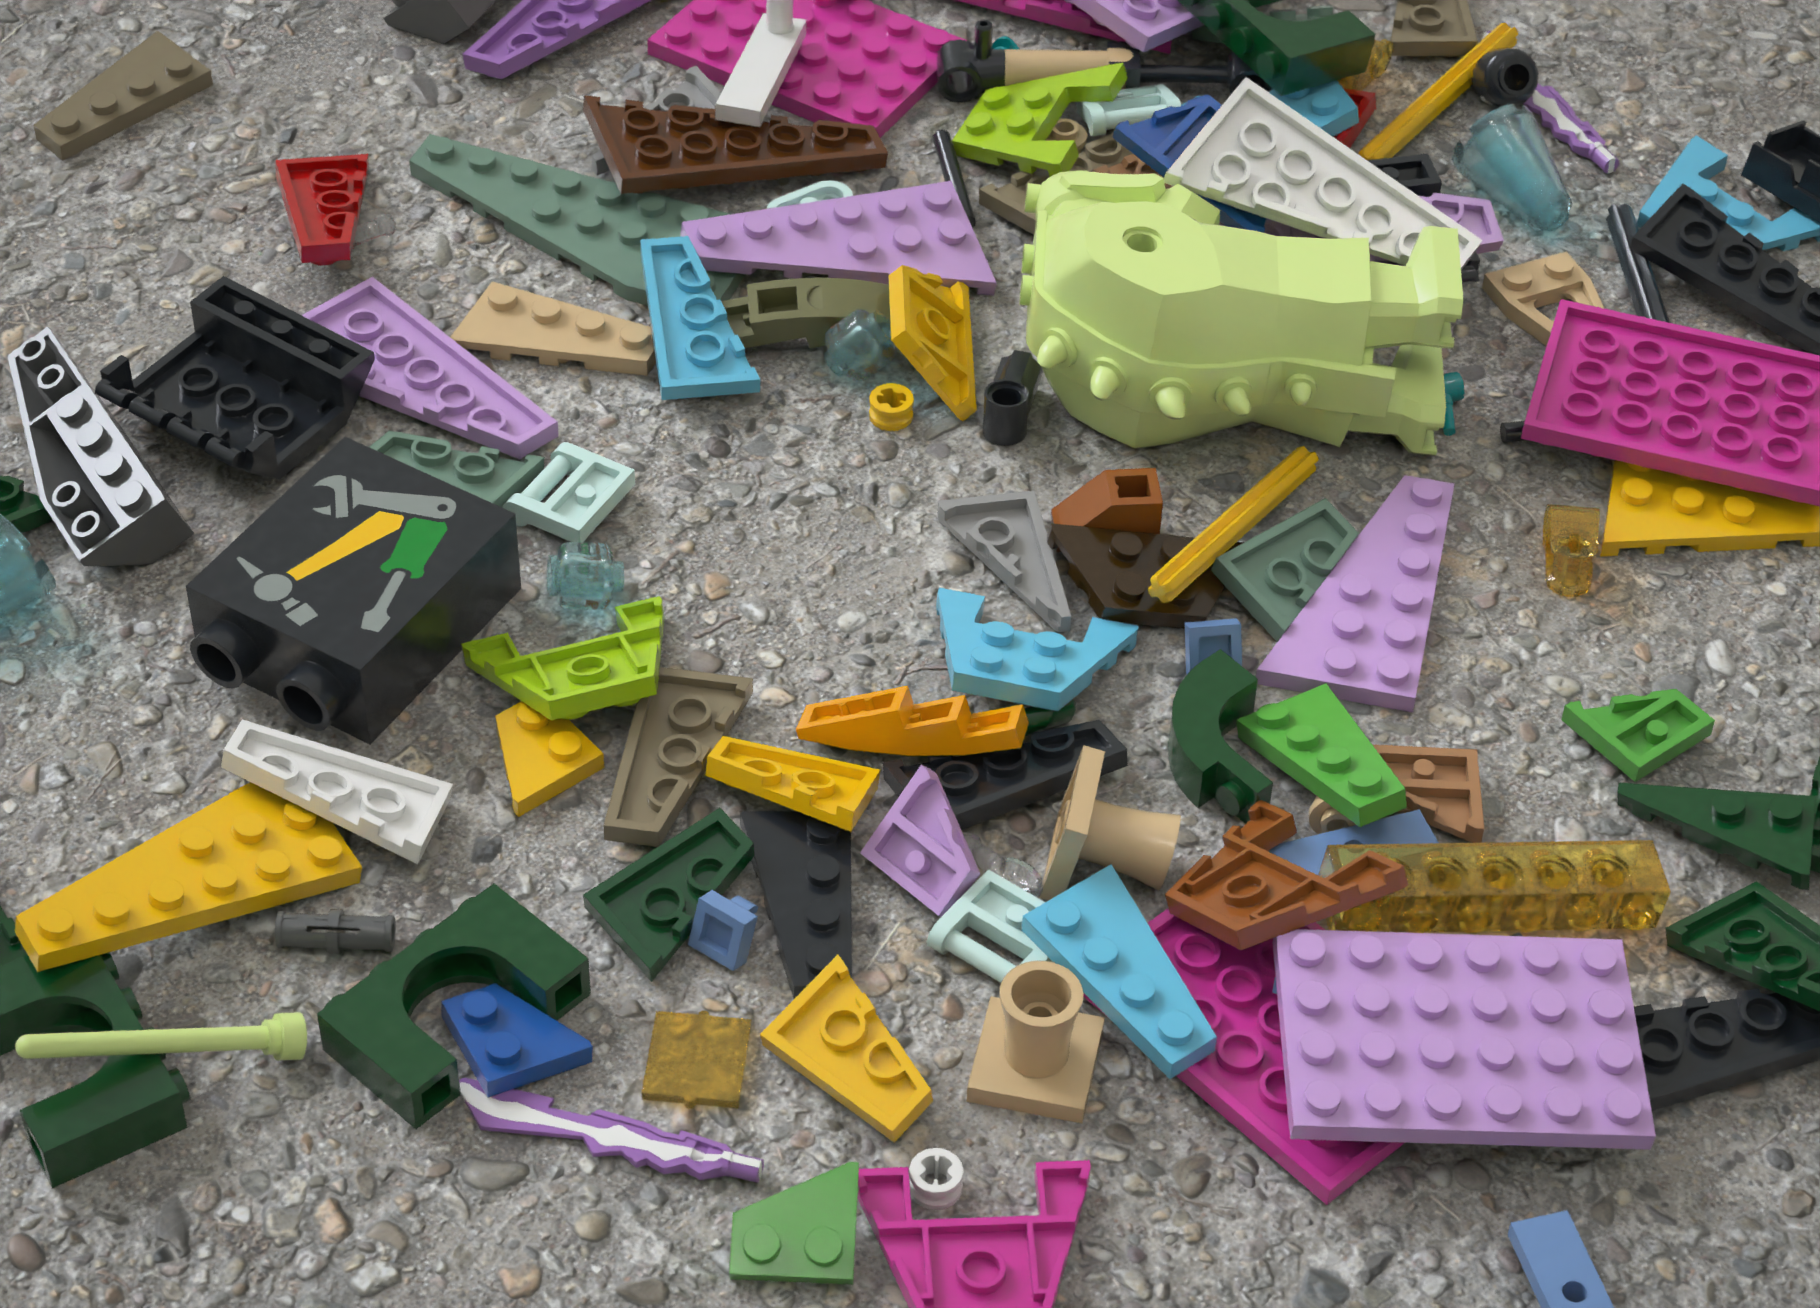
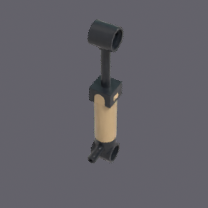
M980 20L975 23L974 44L966 40H952L944 44L937 54L938 90L943 98L956 103L968 102L978 94H983L986 89L1116 63L1124 64L1128 78L1121 89L1140 87V82L1226 84L1231 95L1244 78L1247 77L1267 92L1273 90L1268 83L1233 51L1228 54L1227 66L1141 65L1139 49H1135L1122 41H1107V51L992 49L993 24L988 20Z

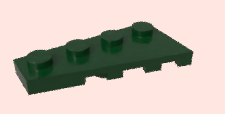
M1757 881L1665 928L1667 946L1820 1011V925Z

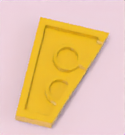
M722 736L707 757L705 776L852 832L878 790L880 769Z
M839 955L760 1034L765 1048L894 1143L933 1102L930 1087L898 1040L892 1037L876 1014L875 1007L865 992L862 993Z

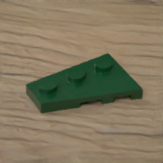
M718 808L583 894L584 907L652 982L690 936L698 899L711 890L723 895L755 856L754 843L721 808Z

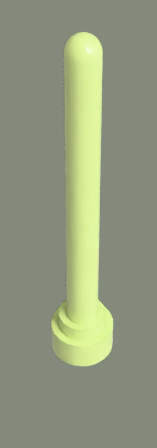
M300 1012L275 1013L272 1019L263 1020L261 1026L26 1034L17 1040L15 1050L24 1059L262 1049L264 1055H273L277 1061L301 1060L305 1055L307 1047V1028L304 1016Z

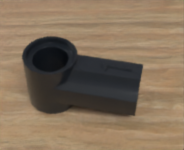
M1014 350L1008 357L1001 358L993 382L985 388L983 435L993 444L1001 446L1015 445L1026 437L1027 418L1043 372V368L1032 357L1030 352Z

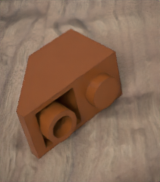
M1156 468L1104 470L1052 508L1051 522L1054 524L1160 534L1163 500ZM1056 548L1057 552H1062L1060 548Z

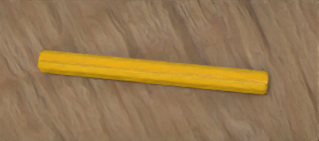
M1507 23L1499 24L1368 142L1358 154L1366 160L1392 158L1473 84V70L1477 61L1485 53L1499 48H1513L1517 44L1516 36L1518 35V30L1515 27L1510 28Z
M1299 446L1151 577L1152 585L1148 587L1151 597H1158L1162 603H1169L1208 569L1217 557L1229 550L1316 471L1315 463L1319 460L1315 451L1309 452L1305 446Z

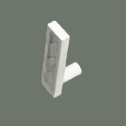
M766 0V13L762 14L716 102L715 120L756 127L761 126L806 36V20L793 18V0Z

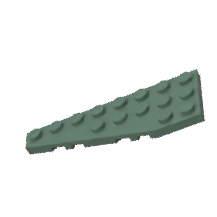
M432 134L426 138L409 160L410 172L413 177L450 198L455 195L462 197L473 204V211L484 218L493 215L504 222V229L556 260L563 257L581 266L582 275L593 281L598 278L607 281L613 285V293L625 300L647 306L640 240L681 237V225L684 221L730 215V213L662 196L658 193L621 194L616 182L594 178L571 170L560 169L534 162L530 159L511 156L488 148H481ZM706 271L710 278V287L716 299L721 301L730 300L746 275Z

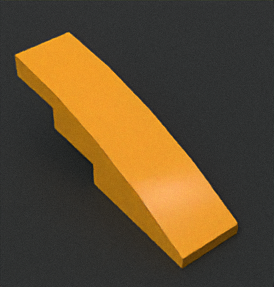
M903 686L806 705L796 732L801 740L854 751L905 756L971 755L1021 748L1029 722L1023 704L971 714L966 695L914 704L909 687Z

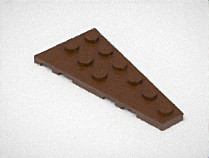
M584 95L583 112L621 194H641L656 190L688 189L717 184L731 185L737 182L777 180L779 178L807 175L820 176L828 173L861 172L868 169L886 168L888 152L873 125L818 120L811 127L788 123L787 116L771 115L770 122H762L760 127L715 120V109L673 105L668 111H657L643 108V101L626 100L625 107L600 105L601 97Z

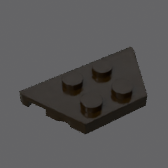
M1051 523L1047 534L1048 545L1051 549L1060 548L1070 563L1067 573L1076 586L1087 594L1089 605L1098 618L1130 624L1185 629V622L1208 620L1216 601L1219 600L1226 587L1211 571L1212 564L1169 603H1162L1158 597H1151L1148 587L1152 585L1151 577L1195 537ZM1236 542V543H1235L1229 550H1227L1226 552H1228V551H1230L1231 549H1233V548H1235V547L1241 545V544L1244 543V542Z

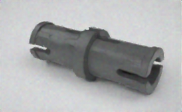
M330 909L328 914L286 913L285 911H279L276 918L275 943L278 948H326L328 954L340 955L342 949L385 950L393 952L395 945L396 921L393 915H388L387 917L345 915L343 909ZM312 930L360 931V933L312 932Z

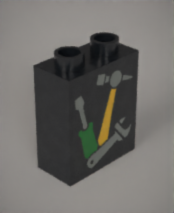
M344 437L186 585L195 636L190 644L192 657L200 670L215 683L232 689L245 683L279 700L286 712L295 721L308 729L323 731L331 725L371 745L462 651L461 643L470 642L521 590L516 514L350 438Z

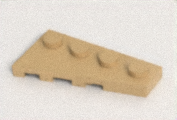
M493 281L450 337L467 351L469 349L490 351V359L511 361L513 354L539 357V364L559 366V363L573 360L582 361L584 368L589 370L647 376L656 364L651 327Z

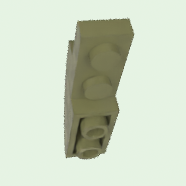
M843 278L772 280L747 284V297L721 301L727 312V321L734 335L738 334L744 348L805 337L809 347L815 348L848 342L854 339L860 340L862 336L871 338L891 334L889 285L879 282Z

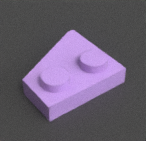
M921 765L860 853L935 914L942 917L973 885L980 872L937 774Z

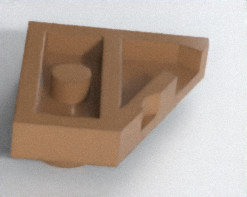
M1373 745L1405 788L1407 808L1398 811L1399 813L1403 814L1420 809L1429 825L1472 843L1482 842L1484 819L1477 749Z

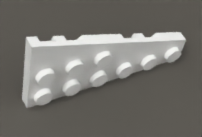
M1247 77L1244 78L1169 168L1164 177V183L1172 186L1180 184L1195 194L1325 239L1369 238V253L1371 255L1406 266L1417 237L1423 227L1436 226L1458 229L1461 270L1482 242L1479 237Z

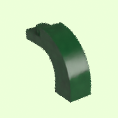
M1220 649L1197 664L1185 676L1176 691L1170 724L1168 760L1176 783L1197 808L1215 798L1227 813L1235 815L1246 824L1250 820L1248 810L1256 802L1263 800L1270 804L1273 782L1236 753L1226 743L1223 736L1237 727V719L1254 713L1258 678Z

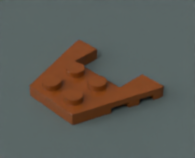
M1260 800L1248 810L1250 820L1242 828L1233 825L1222 836L1225 846L1212 859L1211 856L1203 855L1165 894L1170 914L1239 950H1243L1399 891L1408 886L1403 865L1371 850L1325 878L1268 852L1295 835L1297 830L1293 814Z

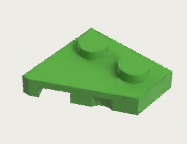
M1677 689L1653 691L1645 696L1633 694L1611 697L1609 706L1583 709L1580 701L1570 702L1564 706L1561 719L1634 782H1637L1712 734L1715 723L1712 717Z
M848 1162L733 1212L729 1265L730 1279L853 1285L859 1162Z

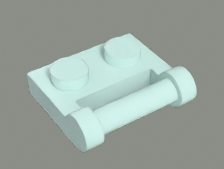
M1164 84L1121 89L1114 101L1076 102L1077 114L1088 124L1091 136L1105 135L1106 130L1115 129L1121 122L1128 120L1131 125L1152 118L1154 111L1170 106H1181L1179 98Z
M563 442L552 452L551 462L521 494H513L505 502L503 508L516 514V526L523 527L530 524L577 545H581L635 486V470L574 444ZM565 475H570L545 503L541 502Z
M989 869L934 924L927 938V945L943 955L948 952L952 953L1000 983L1005 975L1016 965L962 934L961 932L967 926L1024 959L1020 964L1030 961L1053 962L1022 931L1023 915L1045 902Z

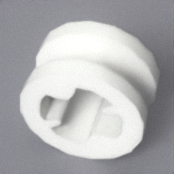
M930 1148L919 1152L912 1159L909 1167L910 1196L915 1203L926 1209L941 1210L954 1205L959 1200L963 1190L962 1179L964 1171L962 1162L957 1155L946 1149ZM934 1173L935 1179L933 1184L925 1182V1175ZM939 1174L947 1176L946 1183L938 1185L937 1178Z

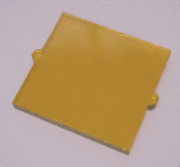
M705 1010L700 1011L698 1014L656 1011L641 1092L642 1100L683 1103L688 1109H693L696 1105L739 1109L752 1019L710 1016L709 1012Z

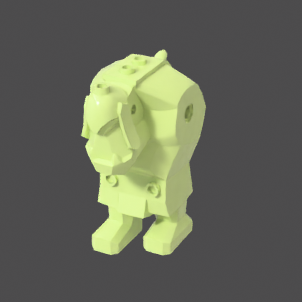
M1077 170L1057 173L1042 182V184H1027L1024 212L1035 213L1036 226L1033 245L1024 244L1021 273L1029 274L1022 275L1019 305H1027L1026 343L1029 350L1037 357V362L1043 368L1047 381L1061 404L1071 416L1096 431L1133 448L1171 444L1253 421L1338 447L1341 446L1347 431L1392 435L1398 439L1409 453L1431 456L1437 454L1434 431L1444 428L1446 413L1442 348L1451 349L1454 347L1451 322L1455 323L1457 319H1461L1463 308L1458 229L1436 226L1423 227L1417 237L1406 266L1370 261L1369 238L1324 239L1285 237L1253 230L1220 226V210L1180 184L1166 189L1164 179L1155 173L1109 174ZM1399 346L1391 366L1372 363L1374 349Z

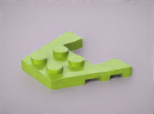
M1116 63L986 89L952 139L956 155L998 166L1003 163V160L1018 163L1020 171L1032 174L1037 171V167L1048 170L1049 177L1060 172L1070 171L1079 157L1075 140L1046 141L1070 102L1114 101L1128 79L1124 64Z
M657 596L616 606L617 626L621 630L619 633L521 656L507 632L461 643L464 662L466 666L550 720L560 718L567 720L577 719L585 716L589 711L612 705L619 707L630 706L637 703L641 698L657 695L665 619L662 598Z

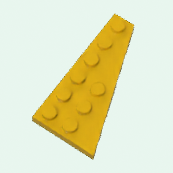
M1614 460L1600 557L1618 556L1619 549L1643 548L1645 555L1664 554L1666 546L1689 545L1697 552L1776 548L1777 541L1800 540L1802 547L1820 546V506L1795 502L1785 498L1746 491L1741 488Z
M248 782L18 914L15 922V933L37 972L358 884L361 879L362 866L333 822L252 782Z

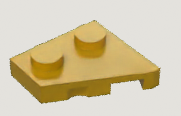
M522 701L495 715L505 773L512 796L513 811L518 817L605 768L604 753L570 720L562 718L550 720Z

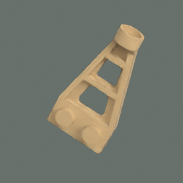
M1567 251L1484 274L1482 288L1501 312L1546 347L1554 321L1536 308L1560 302V299H1571L1577 303L1604 308L1592 280Z

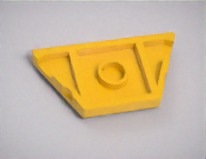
M901 265L888 276L891 341L956 417L964 421L977 411L969 286L959 281L950 288L941 286L943 281L939 275L932 273L923 274L915 268Z

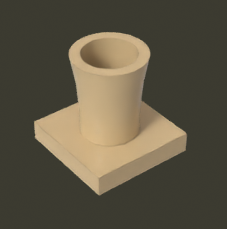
M1083 745L1057 814L1039 898L1049 901L1066 891L1078 859L1104 867L1112 864L1115 871L1130 876L1159 891L1164 883L1173 857L1181 815L1148 812L1096 800L1095 797L1105 751Z
M1030 961L1014 967L1005 975L1000 985V998L990 997L967 1086L966 1102L1083 1124L1104 1032L1105 1017L1079 1013L1083 1002V988L1079 979L1069 969L1054 962Z

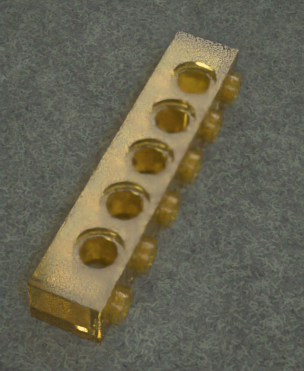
M1653 840L1327 845L1318 876L1325 878L1369 850L1395 861L1405 868L1408 886L1326 918L1328 930L1478 933L1481 931L1640 930L1656 928L1671 893Z

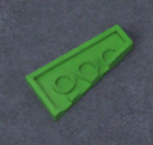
M1327 683L1279 703L1264 705L1256 712L1236 720L1238 738L1357 826H1365L1407 808L1404 786Z

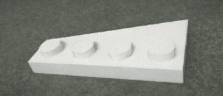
M241 720L224 748L221 768L416 864L419 863L450 801L453 787L452 783L245 720Z

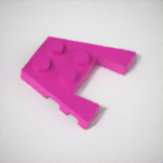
M1090 1160L1035 1162L1034 1178L1038 1215L913 1220L908 1167L859 1169L858 1201L909 1308H1054L1089 1185L1091 1166Z

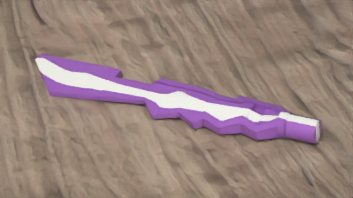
M1486 31V32L1484 33V35H1483L1482 40H1483L1491 31ZM1538 83L1534 94L1523 103V107L1540 115L1542 126L1550 128L1555 138L1569 144L1572 152L1590 159L1607 174L1614 172L1619 165V160L1607 149L1603 138L1588 121L1583 122L1576 116L1572 107L1552 86L1544 87Z
M469 1078L459 1080L461 1096L480 1130L580 1139L585 1142L593 1157L622 1155L635 1168L648 1165L662 1174L685 1172L699 1180L722 1176L729 1178L731 1176L758 1183L763 1173V1159L738 1154L732 1151L726 1144L682 1130L679 1135L664 1132L649 1123L601 1109L596 1110L589 1116L551 1108L554 1098L517 1089L487 1098L478 1080Z

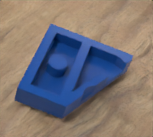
M496 983L441 1001L442 1018L487 1098L592 1062L593 1046L588 1039Z

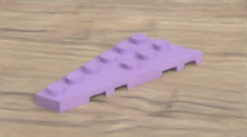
M952 181L684 221L681 225V236H689L706 271L752 275L757 269L783 271V277L802 278L803 272L826 274L828 278L856 279L889 285L888 276L901 265L915 268L923 274L932 273L939 275L943 281L941 286L950 288L959 281L969 287H976L977 294L994 296L997 284Z
M374 277L363 281L302 315L374 352V363L359 395L363 398L487 447L500 449V452L518 459L523 458L559 436L558 422Z
M1407 475L1403 476L1257 668L1256 678H1258L1259 685L1303 693L1327 683L1338 699L1413 713L1454 490L1453 483Z

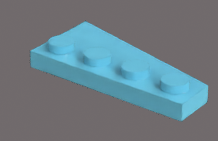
M689 236L641 239L640 253L661 399L671 400L760 392V378L755 368L750 366L745 356V348L738 334L734 335L727 321V312L721 300L716 299L710 287V278Z
M1112 864L1023 915L1022 931L1054 963L1066 967L1079 979L1083 993L1169 1079L1215 1051L1216 1034Z

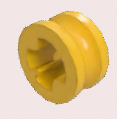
M887 383L879 385L871 391L869 396V418L875 427L886 431H899L911 424L913 420L912 407L914 398L909 388L900 384Z

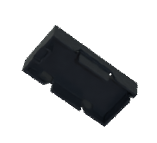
M1804 120L1768 132L1763 146L1759 141L1753 143L1741 176L1820 222V135L1805 127L1807 122Z

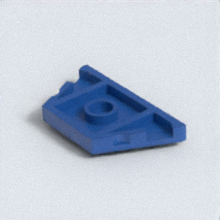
M1206 94L1188 100L1186 104L1180 107L1170 106L1154 111L1152 118L1131 125L1128 120L1121 122L1115 127L1112 138L1162 177H1165L1169 168L1222 105ZM1198 195L1220 210V222L1225 226L1265 232L1266 218Z

